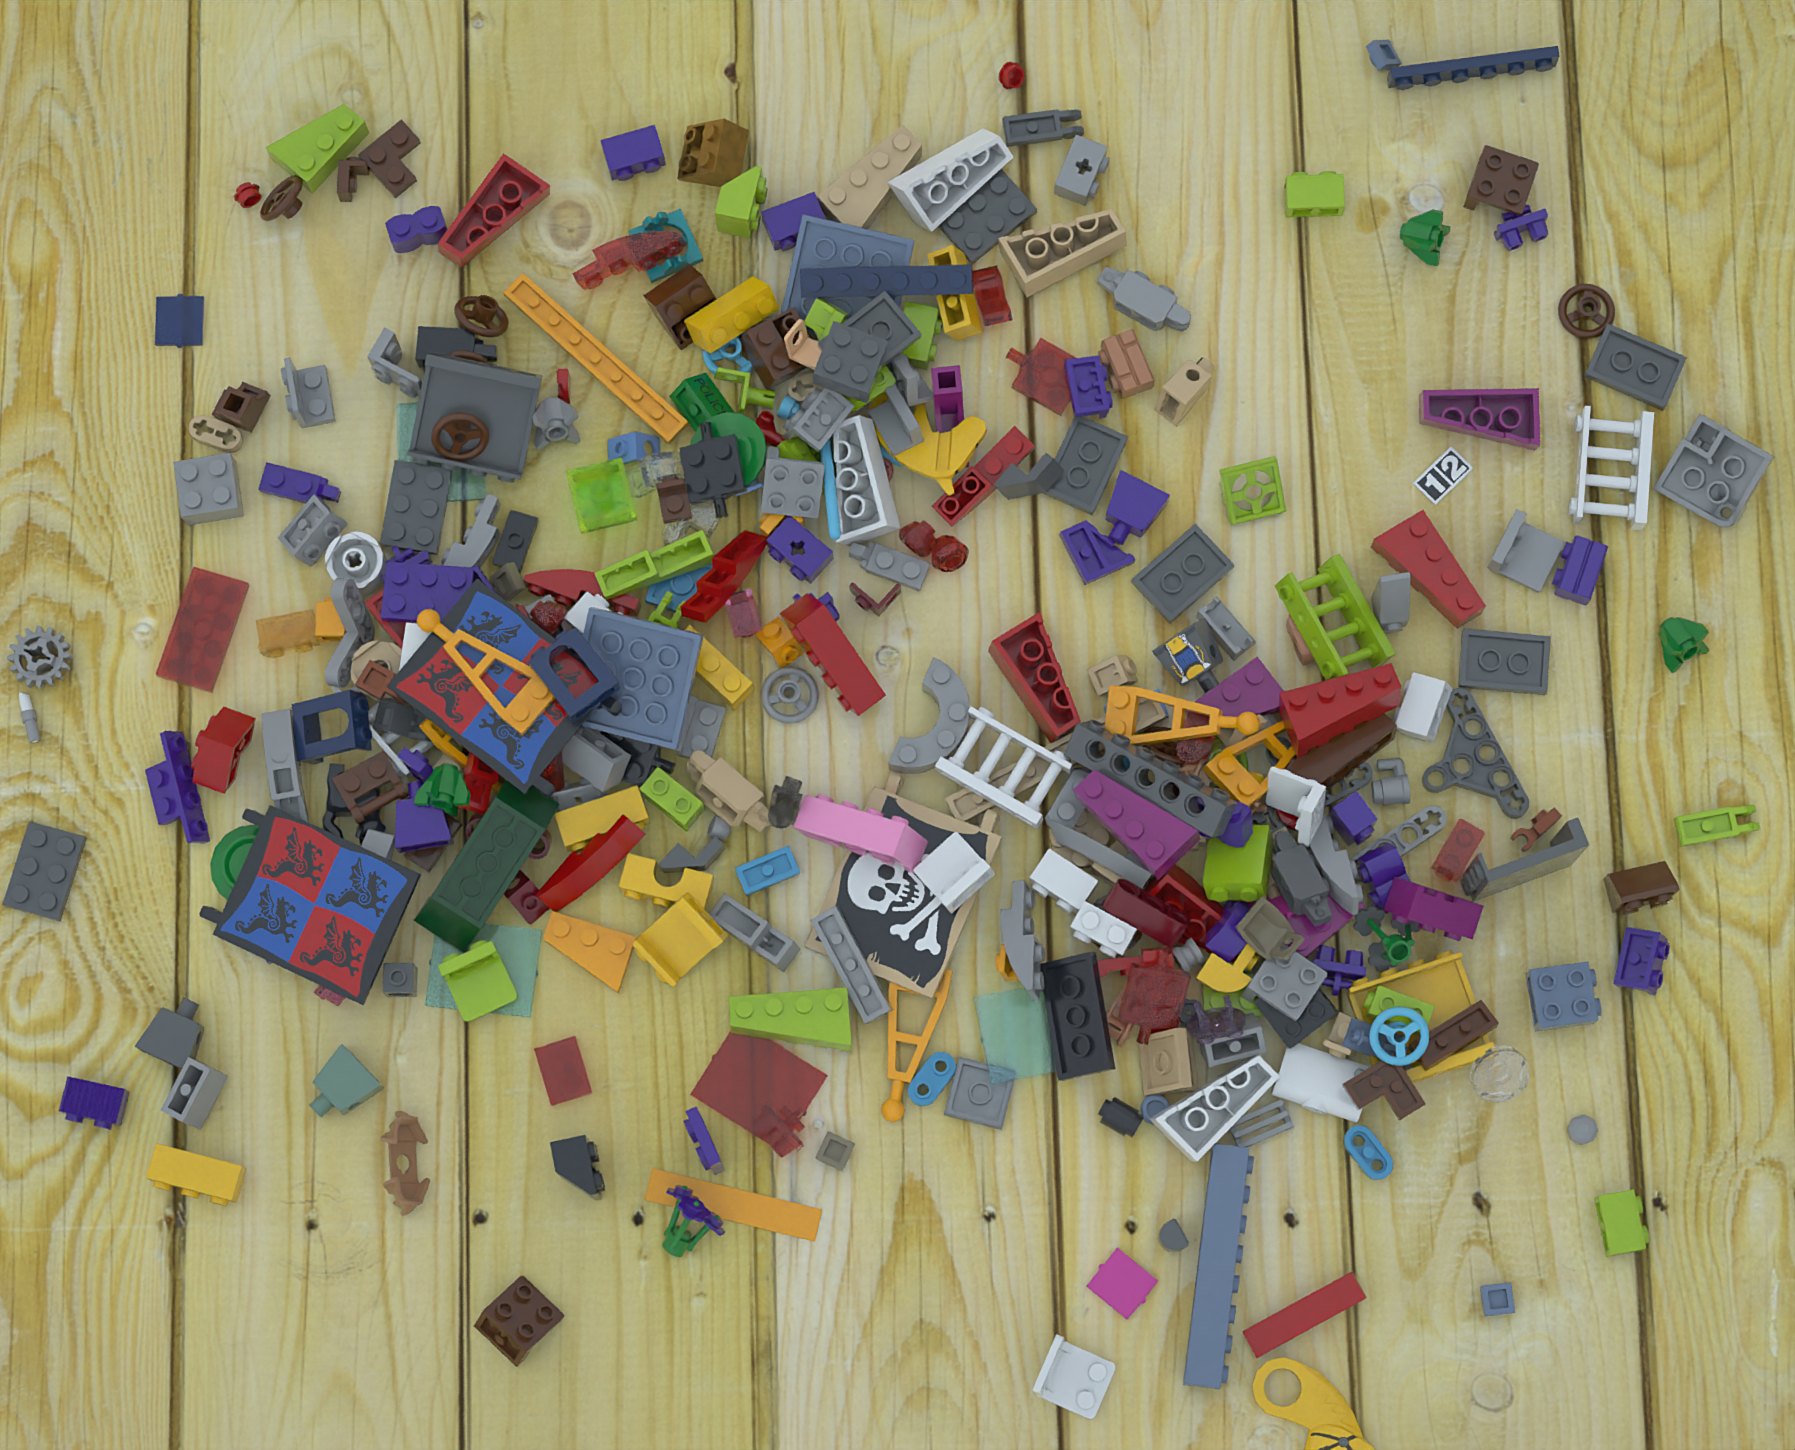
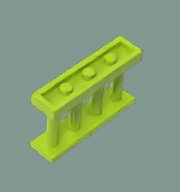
M1340 554L1332 556L1317 569L1320 573L1318 575L1298 582L1293 572H1291L1274 585L1279 598L1286 606L1326 680L1347 675V667L1367 659L1372 668L1382 666L1396 654ZM1326 584L1334 599L1312 607L1304 592ZM1340 609L1348 624L1325 632L1318 617ZM1354 634L1361 650L1340 658L1332 643Z

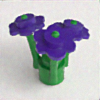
M676 1185L675 1189L668 1188L666 1191L667 1194L677 1198V1202L670 1223L664 1232L666 1238L662 1243V1247L669 1254L676 1257H682L686 1250L692 1251L696 1243L710 1229L719 1236L725 1233L721 1227L723 1222L720 1216L709 1211L698 1197L692 1195L693 1190L685 1185ZM680 1211H683L682 1215L685 1219L681 1226H676ZM692 1220L700 1223L704 1222L705 1225L691 1239L692 1234L687 1230Z

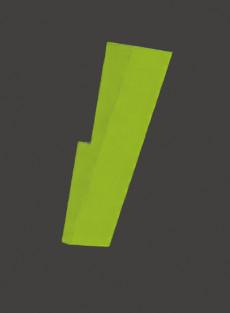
M702 529L654 552L649 553L648 549L594 574L605 599L608 600L711 565L714 552Z

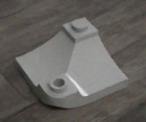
M1699 414L1686 438L1681 440L1653 489L1716 525L1731 527L1739 522L1747 508L1749 499L1775 456L1711 418ZM1726 507H1729L1732 511L1729 518H1725L1722 514Z

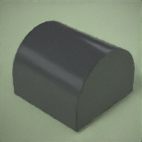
M1173 1218L1166 1222L1160 1229L1158 1240L1164 1250L1175 1253L1189 1245L1176 1219Z

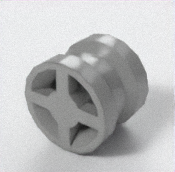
M1192 938L1186 940L1184 946L1173 948V958L1185 975L1191 972L1192 967L1196 965L1201 966L1206 963L1201 951Z

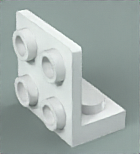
M1272 766L1268 773L1266 804L1299 817L1295 830L1299 831L1298 843L1309 847L1323 820L1326 786L1319 784L1315 780H1308L1292 774L1286 769Z
M954 832L913 869L914 873L951 914L995 875L992 868L984 859L980 858L958 832Z

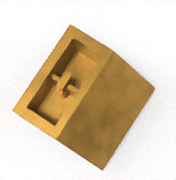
M725 118L687 126L677 179L685 182L721 187L740 176L749 130Z

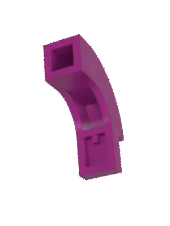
M960 365L931 368L936 432H949L964 420Z

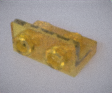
M313 609L256 620L259 638L258 649L263 656L267 655L268 658L281 657L284 655V652L296 650L299 653L313 650V646L320 645L315 636L316 619Z

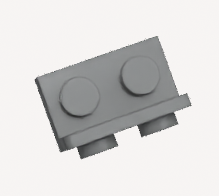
M900 353L886 364L895 377V385L908 407L933 400L932 391L913 364L908 362L905 354Z
M313 495L279 535L278 539L295 558L309 566H313L327 550L330 543L347 526V522L334 514L321 498Z
M691 695L679 749L675 750L676 755L690 759L693 751L700 750L712 758L727 711L726 707L698 700L697 696Z

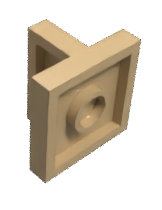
M1175 1028L1138 1037L1144 1096L1169 1092H1193L1198 1089L1193 1032H1186V1028Z

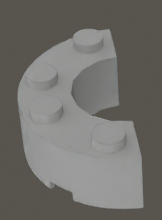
M933 657L923 680L922 691L930 695L938 705L940 713L938 722L930 732L921 737H899L889 761V770L903 774H920L934 769L940 757L948 760L949 757L955 755L967 735L969 727L968 710L970 707L966 689L953 669Z

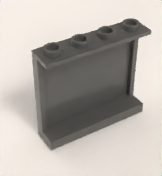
M429 351L426 355V367L407 456L413 457V461L420 464H430V461L442 463L441 467L448 470L457 471L459 467L470 469V474L486 477L487 473L498 475V480L514 483L515 479L521 480L533 426L532 416L536 410L543 375ZM464 412L480 418L489 431V442L486 449L479 456L467 461L451 460L441 456L433 447L431 433L434 425L442 417L451 413ZM471 424V430L477 428L475 425ZM442 429L440 441L446 449L450 450L453 444L452 438L448 432ZM480 438L468 440L466 444L462 445L460 453L474 449L480 442Z
M1579 818L1569 820L1550 841V848L1488 870L1482 853L1477 854L1462 874L1464 879H1461V886L1465 895H1470L1474 902L1572 866L1589 846Z

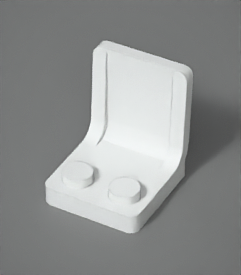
M1056 1334L1034 1385L1033 1392L1038 1397L1087 1419H1093L1097 1414L1114 1374L1115 1365L1108 1360L1066 1342L1064 1337Z

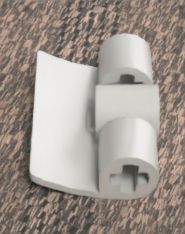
M1298 1043L1293 1048H1286L1278 1072L1280 1077L1274 1084L1272 1095L1301 1104V1107L1315 1113L1324 1115L1329 1113L1357 1123L1362 1109H1356L1342 1084L1354 1077L1356 1069L1366 1070L1370 1067Z

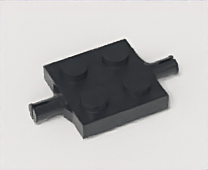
M702 422L699 424L702 440L696 444L679 448L688 499L692 505L703 502L714 503L716 518H725L728 516L725 500L735 494L747 492L738 438L735 434L720 438L713 437L711 422H705V424Z
M603 731L600 732L631 755L622 781L634 786L638 785L640 788L657 767L670 775L673 773L676 763L660 758L661 746Z

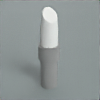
M19 692L21 717L23 724H25L29 743H38L41 739L36 723V712L33 710L29 694Z

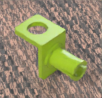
M717 368L714 379L742 384L737 413L743 414L747 404L773 408L775 390L751 387V384H749L750 373Z

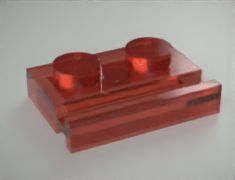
M576 1036L553 1042L540 1048H534L551 1106L593 1094Z

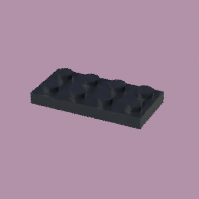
M1087 952L1041 963L1040 972L1044 975L1043 993L1058 1081H1066L1115 1070L1096 952Z

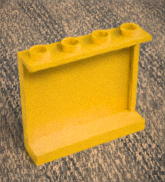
M1452 950L1436 955V960L1425 963V960L1422 959L1408 964V969L1397 972V969L1394 968L1380 973L1379 979L1369 981V978L1366 977L1352 982V988H1349L1346 993L1355 1018L1372 1025L1374 1020L1365 1017L1368 1009L1363 1006L1369 990L1374 992L1378 985L1435 1006L1428 1024L1429 1031L1475 1004L1476 1001L1461 962L1462 952L1453 954ZM1397 1031V1032H1395V1033L1404 1035V1032H1403V1031ZM1485 1034L1427 1071L1416 1060L1410 1063L1411 1069L1405 1070L1412 1083L1494 1057L1497 1051L1494 1042L1490 1043L1488 1035ZM1410 1035L1409 1040L1405 1043V1046H1407L1406 1055L1411 1053L1408 1049L1409 1044L1420 1038L1419 1036ZM1368 1055L1372 1066L1381 1061L1379 1058Z

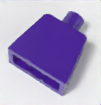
M1121 470L1106 512L1105 520L1114 525L1108 537L1119 545L1124 544L1129 533L1141 538L1165 509L1170 495Z
M424 781L408 783L409 799L396 802L395 848L399 853L454 844L444 809H439L432 805L416 806L414 804L416 792L425 783Z

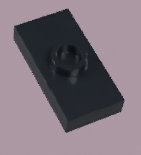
M510 510L492 561L494 566L502 567L506 563L514 562L519 573H521L539 521L537 517Z

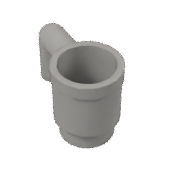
M1401 758L1377 760L1378 772L1393 770L1394 777L1380 778V780L1371 781L1373 803L1383 804V806L1410 804V788L1408 776L1405 773L1404 761Z

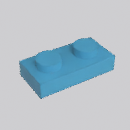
M789 845L735 868L746 897L800 874Z

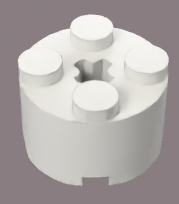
M355 531L343 536L340 535L330 543L325 554V563L328 574L333 581L336 578L354 580L361 596H369L384 582L381 575L386 572L387 559L373 537L366 533ZM359 561H361L360 566H355L354 568L352 567L351 564L353 562L358 563Z

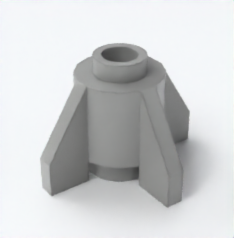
M554 397L546 398L539 403L532 416L533 423L537 426L534 439L536 449L542 450L550 443V440L558 441L564 438L574 444H578L580 442L579 434L572 424L578 418L576 408L564 400Z

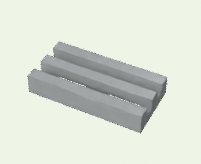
M1281 1099L1240 1117L1230 1128L1237 1147L1247 1148L1293 1128L1294 1124ZM1278 1108L1280 1113L1237 1131L1236 1126ZM1283 1119L1285 1124L1242 1142L1240 1138L1278 1120Z

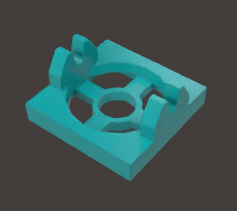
M681 209L669 214L657 212L656 217L651 218L648 216L642 222L643 225L629 230V235L651 283L677 273L689 264L693 266L703 262V257ZM662 226L675 227L683 235L676 238L667 236ZM654 230L657 236L655 246L645 250L646 238ZM670 240L674 244V250L669 254H662L658 250L660 242ZM687 243L686 254L675 257L678 247ZM660 256L667 260L663 265H657L650 259Z

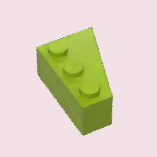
M342 104L270 144L266 149L270 158L289 175L300 177L303 181V186L313 194L338 167V160H345L369 134V130L362 118L345 104Z

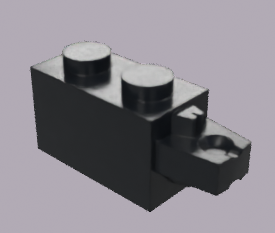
M418 326L415 359L419 368L425 371V360L429 351L447 355L454 351L467 350L481 355L487 362H497L498 349L495 345H484V341L478 339V335L467 329Z

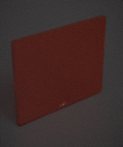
M730 1031L717 1053L712 1056V1061L690 1095L781 1151L802 1116L807 1114L806 1110L828 1075L770 1039L734 1034Z

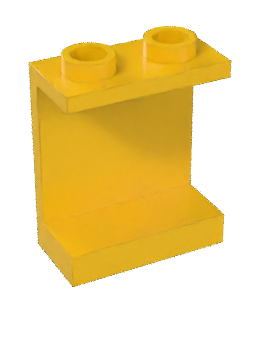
M687 892L638 936L632 944L635 947L634 951L637 956L644 962L648 961L656 969L654 971L656 976L663 983H669L673 987L683 975L713 948L718 947L728 934Z

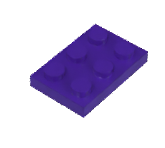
M387 562L381 610L382 621L417 623V617L421 611L432 609L439 614L441 622L474 583V567Z
M697 1106L685 1111L688 1119L683 1122L693 1143H700V1146L695 1149L705 1170L711 1169L714 1175L725 1171Z

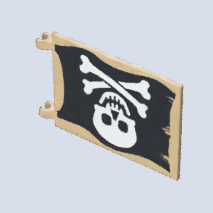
M891 772L885 790L874 786L864 812L870 808L883 813L884 818L892 819V816H898L908 820V826L928 841L921 862L954 832H958L980 858L984 859L991 866L1003 838L992 833L1000 820V816L996 811L986 810L981 828L898 796L897 794L904 784V778L897 772ZM847 849L818 915L834 906H838L875 976L933 999L980 889L951 914L915 873L906 871V868L898 862L894 861L893 866L870 856L868 851L865 856H862ZM812 927L804 947L829 957L816 930Z

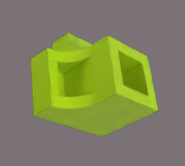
M818 297L804 323L816 332L819 342L829 334L833 321L843 324L850 313Z

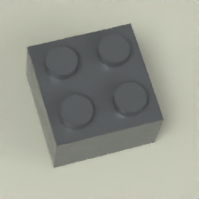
M833 321L813 372V384L868 403L888 350V340Z

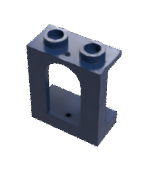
M576 627L571 631L568 629L562 631L554 639L555 643L548 648L541 647L535 651L528 662L530 668L537 674L565 710L566 716L572 723L578 721L620 689L619 681ZM568 647L576 651L599 681L576 699L549 664L551 659Z
M346 690L292 704L297 761L315 765L323 763V757L355 749L371 751L372 732L369 727V703L366 696L361 692ZM337 708L345 710L349 718L346 731L338 737L321 740L319 713Z

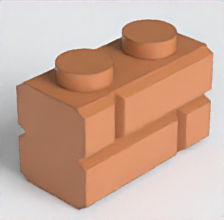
M1133 329L1101 341V350L1098 351L1101 364L1108 366L1112 374L1108 379L1114 393L1119 392L1121 398L1125 399L1154 387L1155 379Z

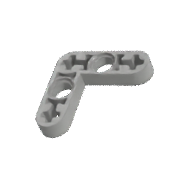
M336 578L331 586V599L346 633L326 666L325 681L328 686L344 688L351 680L350 670L355 652L364 644L373 641L375 628L355 581L347 578Z

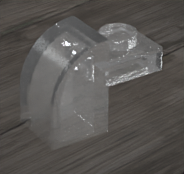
M679 451L661 452L639 459L640 464L626 470L631 495L635 498L643 497L657 490L656 484L661 483V480L664 478L677 476L679 479H685Z
M714 503L690 504L692 519L666 524L662 533L665 546L684 538L689 528L697 532L703 529L706 537L710 539L722 519L716 518Z

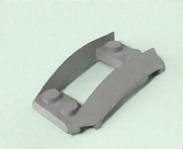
M1074 768L1044 817L1049 829L1051 828L1057 843L1061 846L1064 845L1142 888L1152 874L1130 852L1127 853L1126 857H1123L1103 844L1073 830L1085 809L1076 799L1073 789L1092 772L1088 768Z

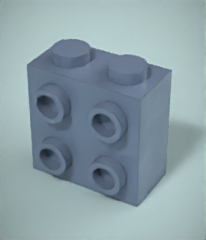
M1589 962L1530 969L1526 973L1535 1032L1591 1025L1598 1021V1016H1601V1004L1599 998L1594 997L1593 987L1597 985L1595 970L1590 969Z

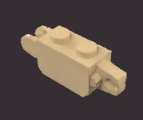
M693 751L690 756V762L688 761L685 766V773L697 783L694 789L695 796L730 826H740L743 822H746L759 832H763L775 817L761 802L764 794L721 757L715 761L703 751Z

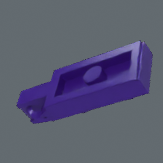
M267 462L258 488L262 493L305 504L313 495L318 496L322 500L338 503L341 495L339 488L327 485L329 480L322 476Z

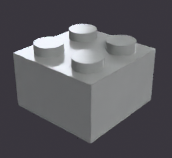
M231 452L173 462L180 514L187 526L244 516L237 463Z

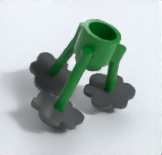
M1370 905L1366 909L1359 910L1358 914L1355 915L1356 922L1353 924V928L1359 931L1362 936H1368L1374 931L1380 937V943L1374 942L1368 948V952L1371 955L1368 958V963L1375 966L1379 973L1389 970L1390 967H1396L1398 963L1404 962L1409 958L1411 946L1415 944L1411 932H1418L1420 928H1418V922L1411 920L1409 925L1391 920L1392 928L1398 929L1399 934L1387 936L1380 929V921L1385 916L1384 911L1376 909L1374 905Z

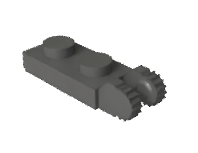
M1057 109L1004 116L1002 121L1006 146L1062 140V138L1071 139L1075 138V135L1082 136L1084 135V128L1081 126L1061 128V122L1081 119V110L1059 111Z

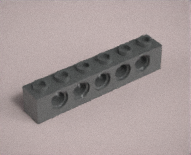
M1090 720L1077 723L1065 750V756L1092 771H1098L1212 838L1224 834L1237 805V802L1229 799L1230 795L1227 792L1218 788L1211 789L1204 785L1205 781L1202 778L1192 774L1186 775L1179 771L1180 767L1175 763L1155 758L1153 751L1144 747L1137 748L1130 744L1131 740L1128 737L1118 733L1112 734L1105 730L1106 726L1099 721ZM1100 742L1105 746L1104 756L1099 751ZM1124 756H1127L1130 761L1129 769L1124 766ZM1149 769L1153 771L1155 776L1153 783L1148 778ZM1174 783L1178 785L1180 790L1178 797L1173 793L1172 787ZM1198 797H1201L1204 801L1205 807L1203 811L1198 807Z

